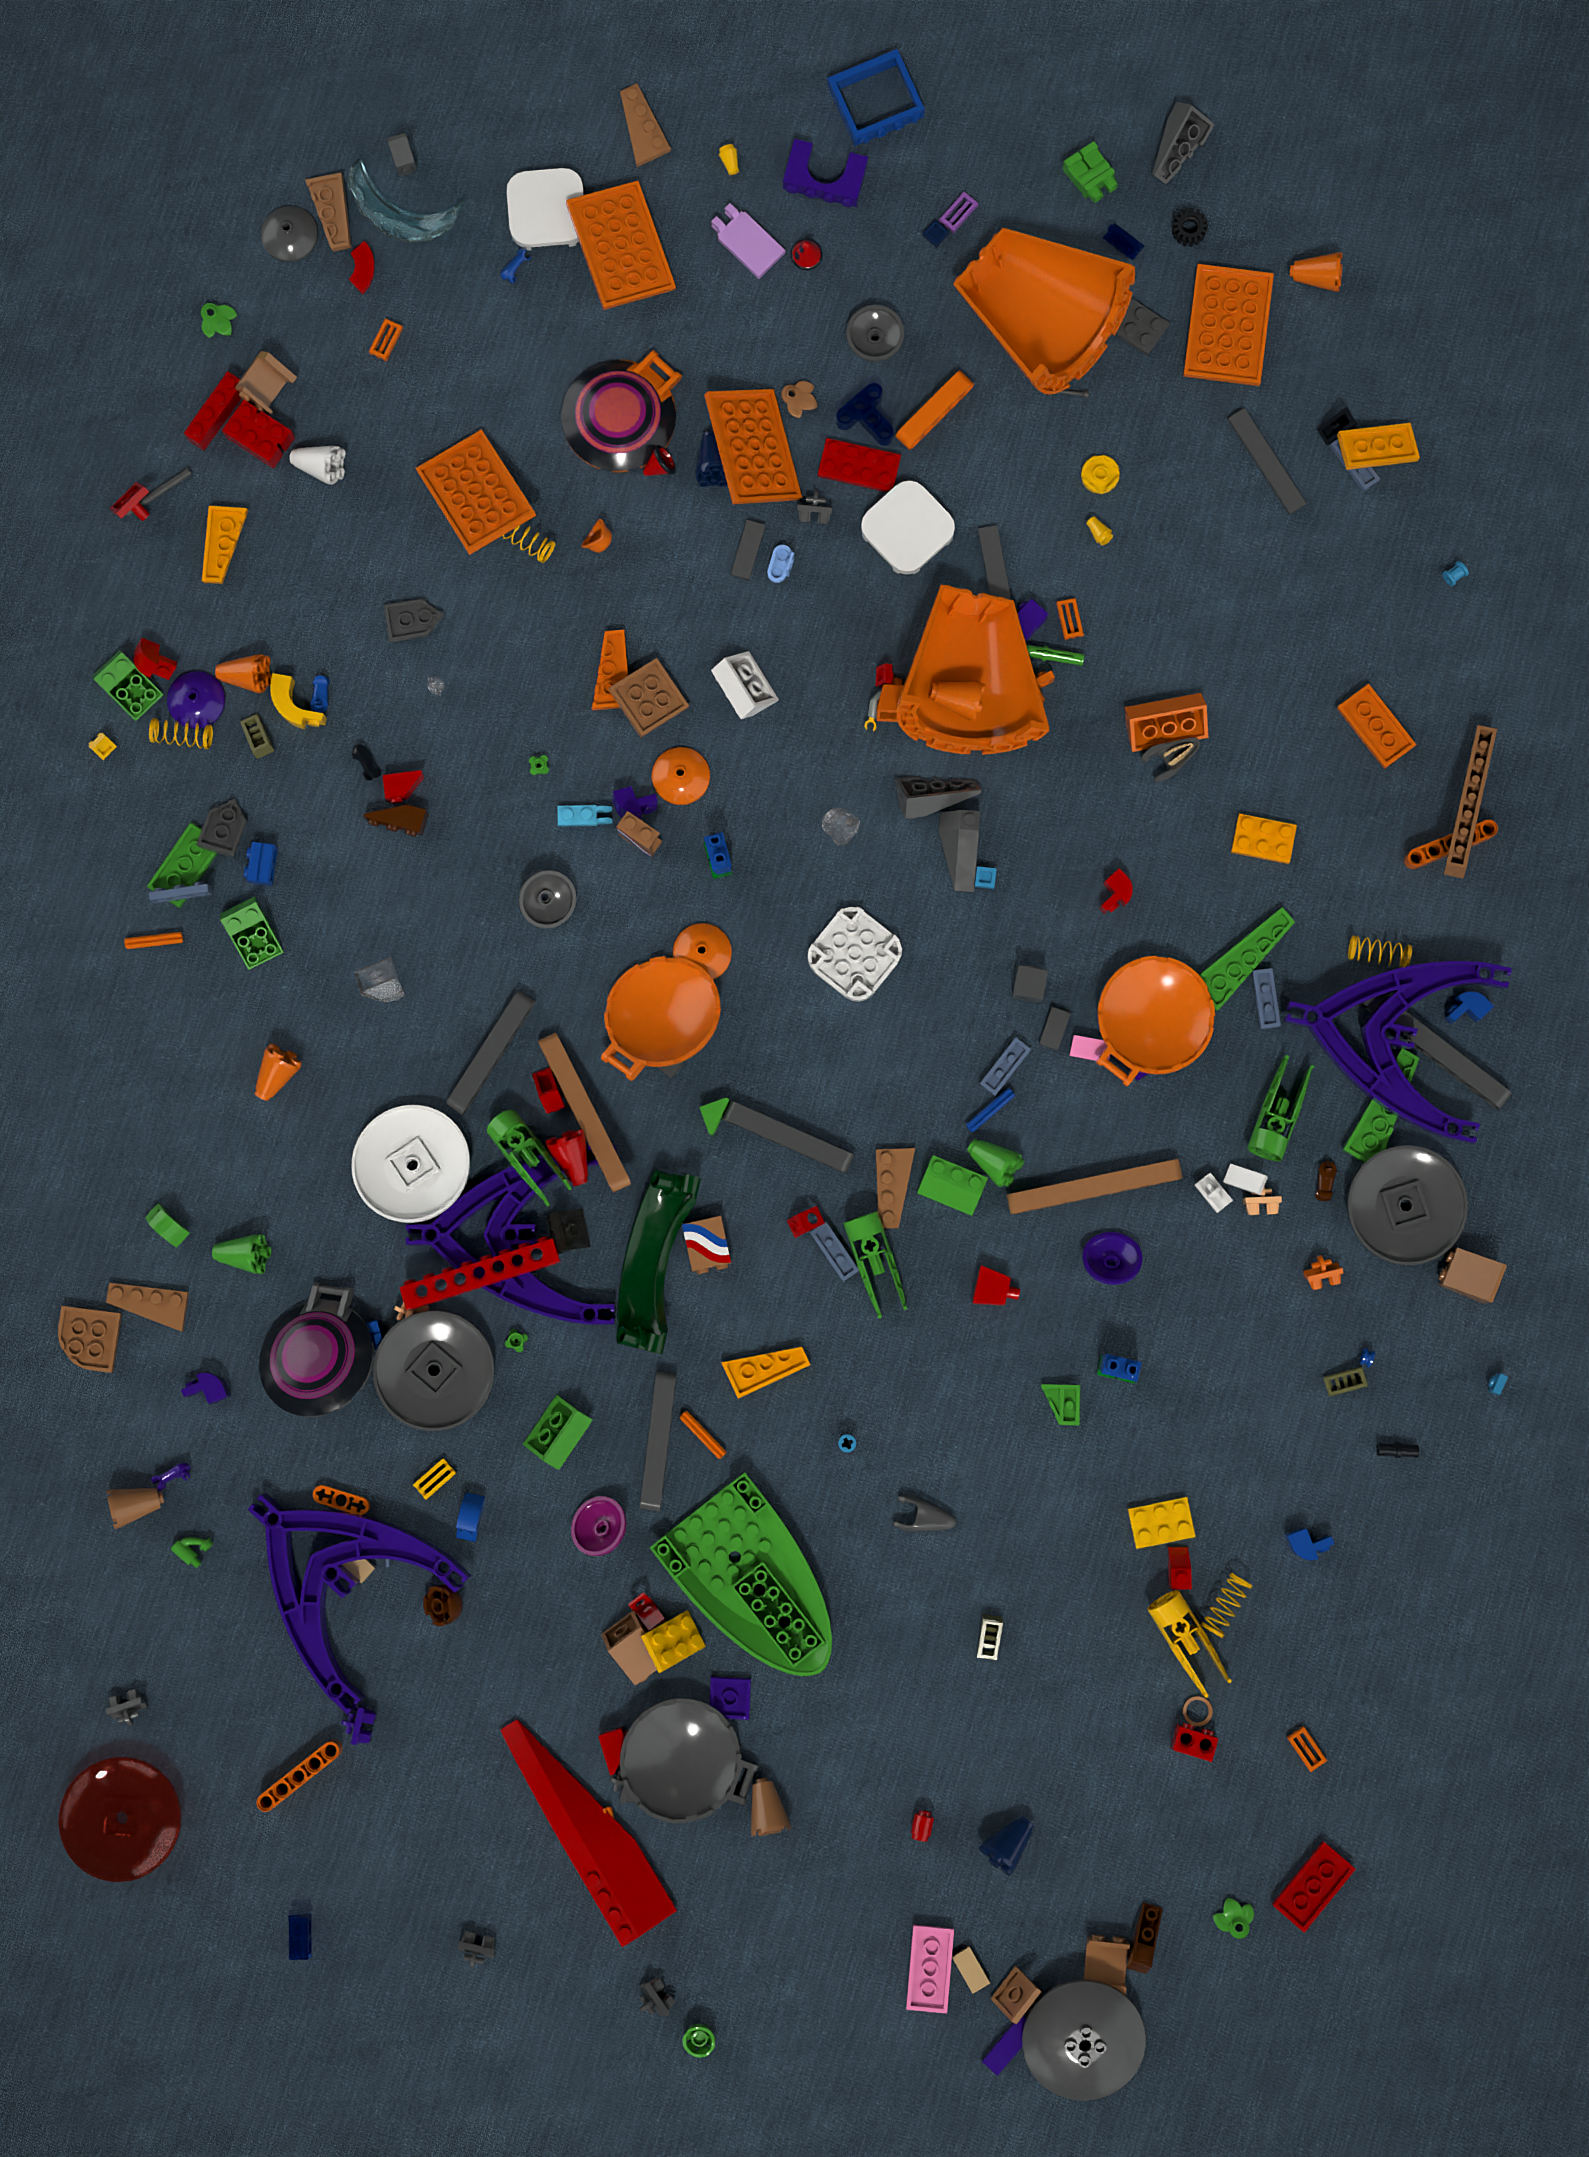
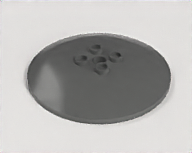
M1404 1145L1380 1151L1360 1167L1350 1185L1347 1209L1352 1229L1367 1250L1390 1263L1417 1265L1440 1257L1455 1244L1466 1223L1468 1200L1462 1179L1445 1158L1423 1147ZM1403 1200L1410 1202V1209L1408 1211H1403L1400 1207Z
M445 1311L419 1312L399 1321L382 1339L374 1359V1385L384 1407L400 1422L419 1430H447L469 1420L487 1400L494 1379L492 1352L482 1333L461 1316ZM430 1365H438L440 1372L437 1375H431L428 1372Z
M1088 1979L1068 1981L1044 1993L1030 2009L1022 2033L1024 2057L1030 2071L1038 2082L1056 2095L1079 2101L1100 2099L1115 2093L1125 2086L1140 2067L1146 2045L1142 2018L1132 2001L1117 1988L1104 1982ZM1088 2040L1090 2046L1088 2048H1081L1079 2046L1080 2042Z

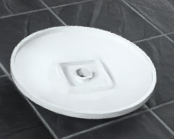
M421 1105L399 1106L377 1116L359 1136L352 1156V1176L356 1189L363 1201L377 1214L403 1223L422 1222L446 1211L461 1195L470 1171L469 1148L459 1127L442 1112ZM412 1160L418 1162V1167L415 1170L408 1169V1164Z

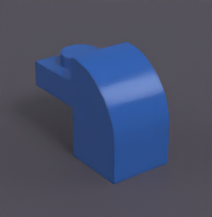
M1465 992L1454 999L1458 1005L1454 1004L1447 1011L1449 1015L1445 1019L1451 1024L1466 1012L1477 1022L1494 1006L1485 996L1478 992Z
M465 1493L458 1515L456 1538L476 1542L479 1522L484 1510L485 1496Z
M1301 1528L1285 1534L1291 1551L1298 1557L1306 1560L1319 1559L1316 1551H1319V1553L1326 1552L1334 1544L1332 1536H1325L1311 1541L1307 1528Z

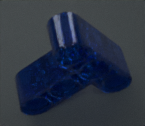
M875 382L868 384L837 411L836 424L839 429L848 430L859 422L878 444L888 446L893 441V427L875 408L882 400L883 391L881 385ZM874 391L877 392L879 395L876 397H871L869 393ZM856 404H862L864 408L856 409L854 406ZM842 416H847L850 419L849 421L844 422L841 421L840 418ZM869 418H875L877 421L875 423H869L867 420ZM888 432L890 435L888 437H882L880 433Z

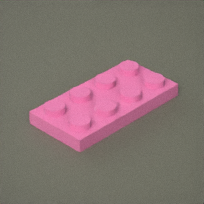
M913 1924L906 2010L947 2013L954 1928Z

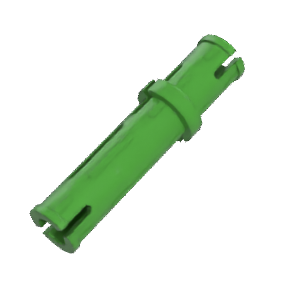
M1026 645L1029 657L1039 658L1041 661L1050 660L1083 665V653L1050 649L1048 646Z

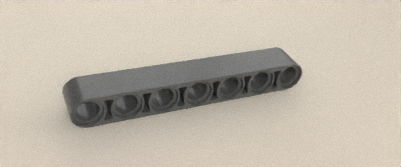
M520 990L517 991L450 1095L446 1105L462 1115L467 1112L536 1003L535 999Z
M729 1101L722 1117L723 1120L846 1174L854 1158L853 1154L733 1101Z
M661 1371L656 1373L640 1509L658 1512L661 1510L677 1373Z

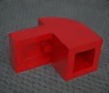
M141 638L134 650V665L142 674L149 678L152 674L169 680L177 667V662L159 655L160 644Z
M1119 868L1103 884L1112 893V896L1099 908L1104 914L1108 911L1112 913L1120 906L1118 902L1125 907L1133 893L1130 879Z

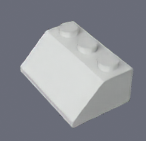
M749 651L726 657L711 670L740 719L751 717L779 700Z

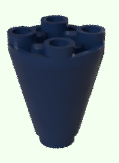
M713 431L704 433L700 443L695 475L701 487L728 486Z
M1022 1816L988 1838L978 1849L985 1856L990 1857L988 1860L990 1864L997 1869L1000 1866V1869L1010 1876L1016 1869L1033 1833L1034 1825Z

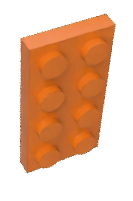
M1370 684L1364 686L1337 707V710L1384 769L1417 745Z

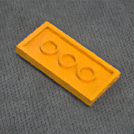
M1411 423L1339 431L1337 434L1346 470L1416 462L1420 459Z

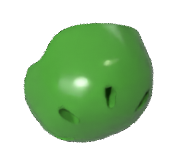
M694 2024L687 2029L683 2036V2047L694 2057H706L715 2047V2034L706 2024Z

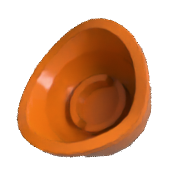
M602 519L596 521L590 533L581 544L582 548H587L595 553L603 552L608 548L612 541V533Z

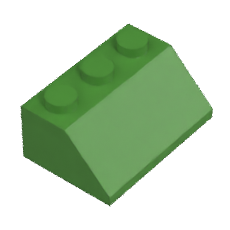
M933 1155L917 1194L972 1216L988 1177Z
M556 1395L523 1445L541 1460L559 1470L593 1420L575 1406Z

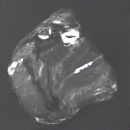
M834 807L826 812L822 820V829L831 836L834 843L838 846L841 844L847 845L860 826L858 817L847 809Z

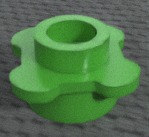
M542 755L536 758L532 756L529 758V763L531 764L530 773L532 775L547 774L549 772L547 756Z
M513 1329L509 1332L510 1336L505 1341V1346L515 1349L516 1352H522L524 1349L523 1345L528 1340V1336L520 1334L517 1330Z

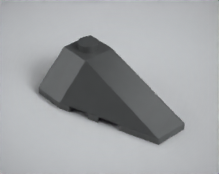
M1177 102L1167 120L1152 175L1163 184H1167L1181 169V164L1187 158L1190 159L1194 155L1193 151L1206 142L1215 124L1192 105Z
M916 776L895 778L899 808L905 819L924 817L980 794L981 788L976 780L950 779L949 782L938 780L939 778L933 777L932 781L920 780V777Z
M956 810L940 812L939 835L953 889L956 892L974 893L980 811Z

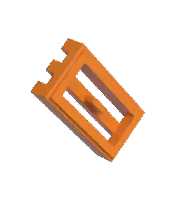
M385 318L369 350V354L375 355L379 359L382 358L387 362L403 330V326ZM388 325H390V328H389V330H388V332H387V334H386V336H385V338H384V340H383V342H382V344H381L379 350L376 351V349H377V347H378V345H379V343H380V341H381V339H382V337H383V335H384V333H385V331H386ZM397 328L396 331H395V333H394V335H393V337H392V339H391V341H390V343H389V345H388V347H387V349H386V351H385V353L382 354L383 351H384V349H385V347H386V345H387V343H388V341H389V339H390V337H391V335H392V333H393V331H394V329Z
M1076 598L1057 601L1056 606L1064 640L1083 637L1084 633ZM1070 603H1072L1078 632L1074 631L1069 609ZM1061 605H1064L1070 634H1068Z
M1304 1726L1286 1737L1310 1772L1327 1761ZM1303 1733L1321 1760L1317 1761L1300 1734ZM1294 1738L1298 1739L1306 1753L1313 1761L1314 1765H1310V1763L1308 1762L1300 1748L1293 1740Z

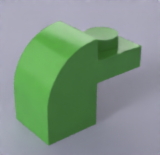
M159 1203L145 1217L149 1222L148 1224L176 1248L190 1234L183 1224L172 1217Z

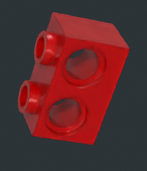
M1183 1722V1725L1177 1724L1170 1748L1174 1751L1212 1762L1219 1739L1214 1736V1732L1204 1728L1202 1732L1195 1730L1194 1725ZM1183 1733L1190 1734V1740L1187 1743H1181L1180 1741ZM1203 1739H1208L1210 1742L1207 1749L1200 1748V1742Z

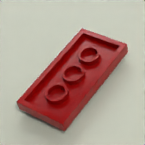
M826 438L818 477L888 493L894 488L901 455Z
M1322 1841L1274 1900L1272 1905L1305 1933L1356 1869Z

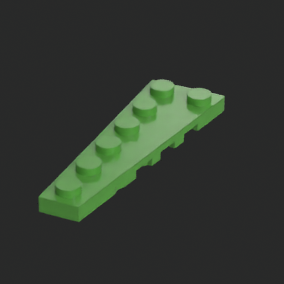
M1283 907L1199 975L1208 987L1207 989L1211 999H1213L1216 1012L1295 923Z
M1401 1048L1395 1060L1406 1079L1411 1083L1419 1057ZM1371 1099L1342 1150L1365 1163L1373 1155L1386 1149L1398 1116Z

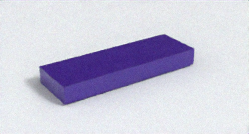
M1025 2015L1022 2016L1017 2024L1013 2023L982 2059V2063L997 2076L1023 2047L1022 2033L1026 2020Z

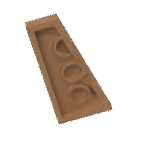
M636 83L620 91L636 166L639 167L670 152L671 148L638 84Z
M336 173L306 179V184L311 192L312 200L317 208L318 216L323 224V229L331 249L334 252L352 248L344 175Z
M915 1148L876 1149L878 1213L884 1229L899 1228Z
M109 1283L106 1303L184 1332L189 1292Z

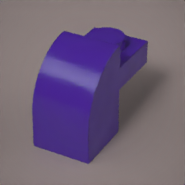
M631 786L613 791L612 802L621 818L628 811L641 820L642 814H650L657 810L658 800L655 794L636 799Z
M213 1373L196 1374L199 1382L197 1383V1380L185 1384L186 1388L181 1390L183 1397H190L203 1391L208 1404H214L231 1396L225 1381Z

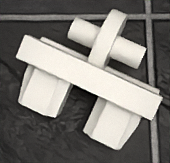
M1211 1173L1194 1185L1216 1213L1233 1201Z

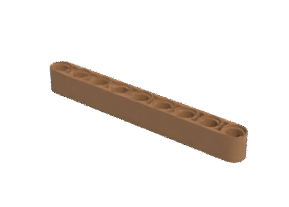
M556 1032L538 1040L540 1048L580 1128L583 1129L585 1138L612 1192L614 1193L631 1185L630 1179Z
M1179 1159L1021 1191L1006 1196L1010 1214L1012 1215L1183 1179Z

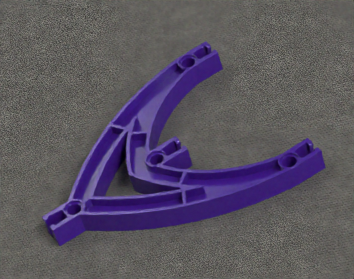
M1474 961L1431 962L1402 967L1355 983L1330 996L1316 1006L1290 1001L1287 1003L1286 1010L1290 1011L1291 1008L1301 1010V1019L1291 1018V1014L1288 1013L1284 1017V1022L1308 1027L1318 1044L1338 1069L1356 1087L1383 1108L1425 1131L1447 1139L1473 1144L1476 1143L1477 1137L1461 1135L1462 1126L1471 1127V1129L1479 1131L1480 1123L1457 1119L1437 1109L1414 1089L1402 1073L1393 1056L1390 1045L1413 1049L1414 1042L1400 1041L1399 1036L1400 1032L1410 1033L1409 1035L1416 1036L1418 1029L1394 1024V1022L1417 1001L1445 988L1465 984H1481L1500 989L1508 988L1509 982H1500L1494 980L1493 977L1495 972H1501L1503 975L1510 976L1512 968ZM1481 968L1487 971L1486 979L1482 978L1479 974ZM1394 992L1372 1013L1361 1029L1366 1052L1373 1067L1372 1070L1349 1046L1331 1020L1364 1001L1385 993ZM1308 1012L1315 1014L1316 1020L1314 1022H1310L1307 1019ZM1386 1029L1393 1031L1394 1036L1392 1039L1386 1037ZM1449 1123L1455 1125L1456 1130L1453 1134L1447 1130Z
M586 1145L587 1152L591 1151L589 1145ZM613 1145L615 1151L617 1152L616 1145ZM541 1155L536 1156L540 1162L537 1163L535 1168H529L525 1161L520 1162L540 1190L559 1179ZM596 1158L593 1161L587 1160L588 1167L599 1166ZM511 1166L465 1193L431 1225H406L408 1233H412V1229L422 1230V1239L412 1241L410 1237H406L405 1245L432 1246L456 1269L461 1268V1264L464 1262H480L452 1237V1234L478 1211L504 1194L506 1195L495 1209L483 1234L493 1257L500 1255L499 1252L510 1248L511 1251H514L512 1245H521L528 1242L530 1245L536 1244L537 1238H533L531 1241L521 1240L520 1238L521 1230L531 1229L532 1232L537 1231V1225L513 1224L519 1213L536 1193ZM430 1230H435L437 1236L434 1240L430 1241L427 1238V1233ZM509 1230H515V1239L508 1240L506 1233ZM518 1255L513 1259L515 1266H520L523 1263ZM498 1261L497 1264L499 1265L501 1270H503L504 1263L502 1261ZM479 1267L475 1271V1276L482 1278L485 1275V1270L483 1267ZM531 1272L482 1287L511 1304L550 1318L588 1325H615V1317H612L611 1321L599 1320V1310L611 1309V1312H614L616 1310L615 1304H585L572 1300L546 1286ZM588 1309H593L595 1312V1317L592 1320L585 1318V1312Z
M267 1493L261 1494L257 1499L263 1501L269 1508V1511L264 1513L258 1508L259 1505L252 1504L247 1510L266 1527L269 1572L282 1620L295 1649L315 1681L333 1702L346 1714H349L357 1707L355 1704L362 1701L366 1696L341 1671L329 1642L325 1619L327 1585L341 1598H344L351 1593L350 1589L357 1586L360 1582L342 1564L362 1559H391L410 1563L435 1574L454 1593L459 1591L463 1584L460 1583L458 1585L452 1579L451 1574L454 1571L463 1577L461 1580L463 1583L469 1580L472 1575L448 1553L422 1537L393 1524L343 1511L321 1509L284 1510ZM273 1513L278 1515L277 1523H274L271 1519ZM291 1531H320L358 1538L327 1547L312 1554L307 1564L300 1592L294 1567ZM442 1562L448 1563V1572H444L441 1569ZM331 1567L337 1571L335 1578L330 1576L329 1570ZM342 1577L350 1583L348 1586L350 1589L345 1590L339 1583ZM335 1683H338V1684L341 1685V1687H342V1692H341V1693H338V1692L335 1691V1689H334ZM347 1693L355 1699L353 1702L355 1704L352 1706L344 1698V1695Z

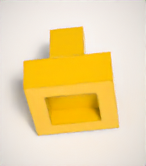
M99 733L98 737L89 743V747L104 760L117 746L103 733Z

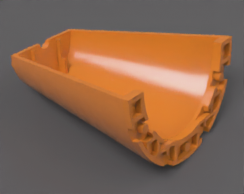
M1002 228L998 233L994 234L989 244L981 249L979 253L980 258L977 261H971L966 270L957 276L953 285L1038 391L1049 395L1062 392L1070 387V381L1074 378L1077 380L1081 379L1092 368L1108 347L1105 344L1111 334L1115 336L1133 292L1129 288L1130 285L1135 283V267L1125 262Z
M940 585L896 708L899 726L913 740L922 739L926 741V746L945 752L970 754L971 750H982V755L1025 747L1027 746V741L1031 739L1037 741L1049 732L1048 720L1014 600L991 596L987 593H979L976 596L968 589ZM978 681L985 684L984 694L980 698V701L983 702L981 712L976 714L975 720H967L934 702L932 698L928 697L932 682Z

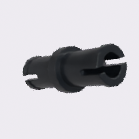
M1395 1442V1444L1378 1443L1376 1453L1377 1456L1418 1458L1419 1446L1403 1445L1400 1442Z

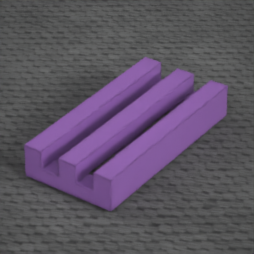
M963 192L939 219V222L944 224L954 234L978 207L979 203ZM964 199H966L967 201L962 205V207L954 214V216L949 221H947L946 219L952 214V212L960 205V203ZM971 203L972 205L969 207V209L962 215V217L954 225H952Z

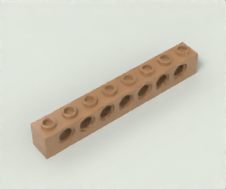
M1477 726L1444 875L1464 878L1497 733L1495 728Z

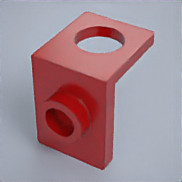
M817 1206L787 1220L795 1238L825 1224ZM809 1213L816 1215L817 1222L815 1224L808 1221Z
M644 1592L628 1604L637 1613L648 1631L656 1628L666 1620L653 1600ZM643 1599H644V1601H643L640 1605H637V1606H636V1604H637L640 1600H643Z

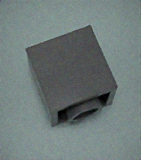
M1019 965L1016 971L1012 998L1041 1004L1048 971L1035 966Z

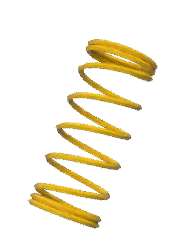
M520 526L516 527L510 536L504 537L503 535L504 539L512 536L511 543L513 545L520 542L521 550L529 548V555L537 554V560L541 563H544L550 557L555 547V542L550 541L540 554L541 549L548 540V537H546L540 548L534 554H531V546L539 535V532H536L531 543L522 549V541L528 534L530 526L527 527L522 538L516 543H513V537ZM550 547L548 553H547L546 556L544 557V554L546 553V551H547L548 548Z
M153 718L149 726V740L153 743H161L165 738L169 745L175 740L178 746L183 745L186 740L188 747H192L196 742L198 748L204 747L208 750L212 743L213 729L211 725L207 724L205 726L203 745L200 747L197 740L199 724L197 723L194 742L192 745H189L187 741L189 725L186 722L185 737L183 742L179 744L176 736L178 730V721L176 720L174 737L171 743H169L166 738L168 720L166 719L164 722V735L159 742L157 740L159 721L157 718Z
M1356 935L1351 937L1348 949L1349 960H1352L1355 956L1358 938L1357 961H1359L1362 947L1368 939V963L1370 962L1374 945L1379 941V965L1387 943L1390 944L1389 967L1398 945L1401 948L1399 968L1410 965L1412 956L1411 944H1408L1403 952L1402 945L1399 942L1392 951L1390 941H1387L1382 948L1380 940L1377 939L1371 948L1370 939L1367 937L1360 947L1359 937Z
M1230 1573L1229 1575L1233 1579L1228 1578L1227 1582L1230 1585H1232L1236 1590H1238L1241 1594L1226 1588H1221V1590L1236 1604L1229 1602L1225 1599L1216 1597V1600L1230 1613H1227L1215 1607H1210V1609L1226 1623L1205 1616V1619L1216 1628L1214 1629L1206 1623L1201 1622V1626L1205 1627L1206 1629H1208L1209 1631L1213 1632L1221 1638H1223V1636L1225 1635L1224 1632L1208 1619L1216 1621L1225 1626H1230V1623L1213 1609L1225 1613L1229 1616L1235 1617V1614L1219 1600L1227 1602L1236 1607H1241V1605L1224 1590L1241 1596L1243 1598H1246V1595L1235 1585H1233L1230 1581H1233L1250 1589H1252L1253 1587L1250 1583L1246 1582L1245 1580L1241 1579L1233 1573Z

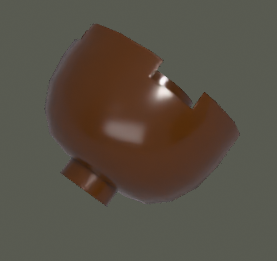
M446 1584L430 1587L428 1594L423 1598L424 1612L426 1616L430 1615L434 1621L432 1622L433 1625L440 1627L451 1624L461 1615L463 1610L462 1597L459 1591L454 1593Z

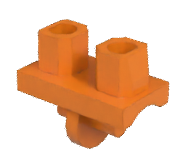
M1322 1255L1317 1256V1262L1311 1263L1312 1269L1303 1271V1275L1309 1282L1312 1290L1321 1289L1323 1287L1321 1279L1328 1278L1330 1285L1340 1284V1274H1344L1343 1268L1339 1266L1338 1262L1332 1263L1331 1259L1324 1260Z

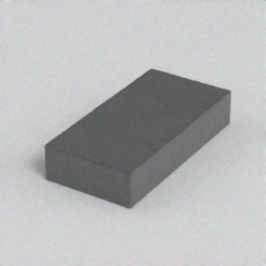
M1052 1007L1039 1045L1058 1051L1071 1013Z

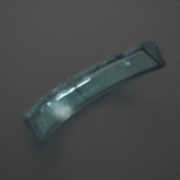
M358 158L350 166L347 184L358 205L359 212L363 217H367L375 229L388 237L396 238L398 241L407 243L428 242L443 235L456 223L465 199L461 198L453 207L440 213H413L396 206L378 191L369 178L362 159Z

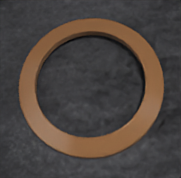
M1191 1697L1183 1706V1716L1191 1725L1203 1726L1212 1717V1706L1204 1697ZM1194 1700H1201L1208 1707V1716L1201 1722H1194L1187 1716V1706Z

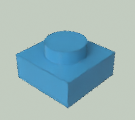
M977 866L974 887L994 889L996 868Z
M1501 1373L1493 1375L1488 1383L1490 1387L1488 1392L1500 1395L1508 1376Z

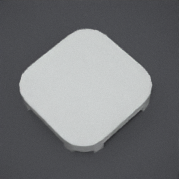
M566 168L524 171L517 173L510 179L507 184L509 228L512 239L517 245L527 250H531V247L569 244V247L576 246L579 240L566 206V200L584 195L581 178L575 171Z
M904 481L896 485L867 511L863 517L861 529L864 540L868 541L893 567V571L898 574L913 573L914 575L944 546L949 545L953 539L955 526L951 515L922 485L914 481Z
M848 907L837 912L815 942L811 944L808 950V963L815 974L845 998L861 1002L870 998L897 966L901 959L902 947L896 935L885 929L866 914L863 909Z

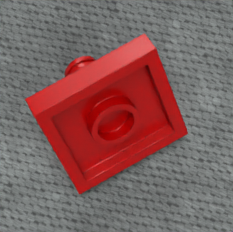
M136 482L109 509L121 519L131 510L141 521H144L150 513L139 501L149 491L143 485Z

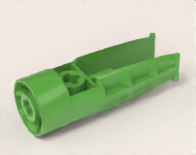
M1288 1055L1281 1060L1282 1063L1266 1095L1247 1147L1251 1153L1261 1158L1278 1162L1283 1159L1302 1107L1311 1070L1314 1068V1065H1311L1306 1070L1288 1119L1284 1117L1290 1101L1285 1098L1279 1097L1275 1110L1271 1113L1269 1111L1289 1059ZM1263 1117L1269 1119L1265 1123L1264 1129L1259 1128ZM1273 1123L1276 1124V1131L1273 1130ZM1290 1125L1286 1137L1280 1135L1284 1131L1285 1126Z
M504 1111L489 1123L487 1134L522 1179L544 1201L546 1206H550L547 1198L518 1161L522 1158L529 1168H535L540 1161L531 1151L534 1148L537 1149L567 1189H572L554 1159L517 1111ZM527 1132H528V1133L530 1134V1136H531L528 1140H526V1138H525V1136L527 1135ZM511 1148L510 1155L505 1151L506 1149Z
M878 1211L844 1222L843 1225L857 1267L878 1318L880 1319L882 1314L863 1259L868 1257L874 1276L884 1273L885 1270L879 1255L882 1252L885 1253L903 1309L907 1310L897 1266ZM882 1233L887 1250L885 1248L878 1250L879 1242L873 1235ZM861 1239V1249L866 1255L861 1256L859 1259L854 1241ZM868 1240H871V1243L875 1242L876 1244L875 1246H873L872 1251H869V1248L865 1249L864 1247L865 1245H867Z

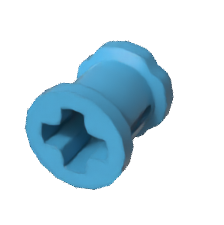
M1457 561L1455 566L1448 571H1444L1442 576L1446 583L1452 587L1460 578L1468 576L1469 572L1462 562Z
M848 1434L841 1436L838 1442L839 1448L847 1453L853 1451L856 1447L855 1438ZM844 1438L852 1439L853 1443L850 1444V1449L842 1447L841 1444L844 1443Z

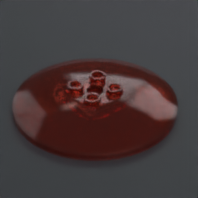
M112 1757L101 1760L83 1770L72 1781L65 1792L59 1811V1832L63 1846L72 1861L80 1869L97 1879L110 1882L136 1880L158 1868L174 1849L181 1829L180 1801L169 1779L152 1764L132 1757ZM120 1812H124L127 1815L126 1823L118 1821L117 1816Z

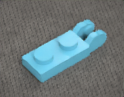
M558 806V826L612 824V818H597V813L612 812V806Z

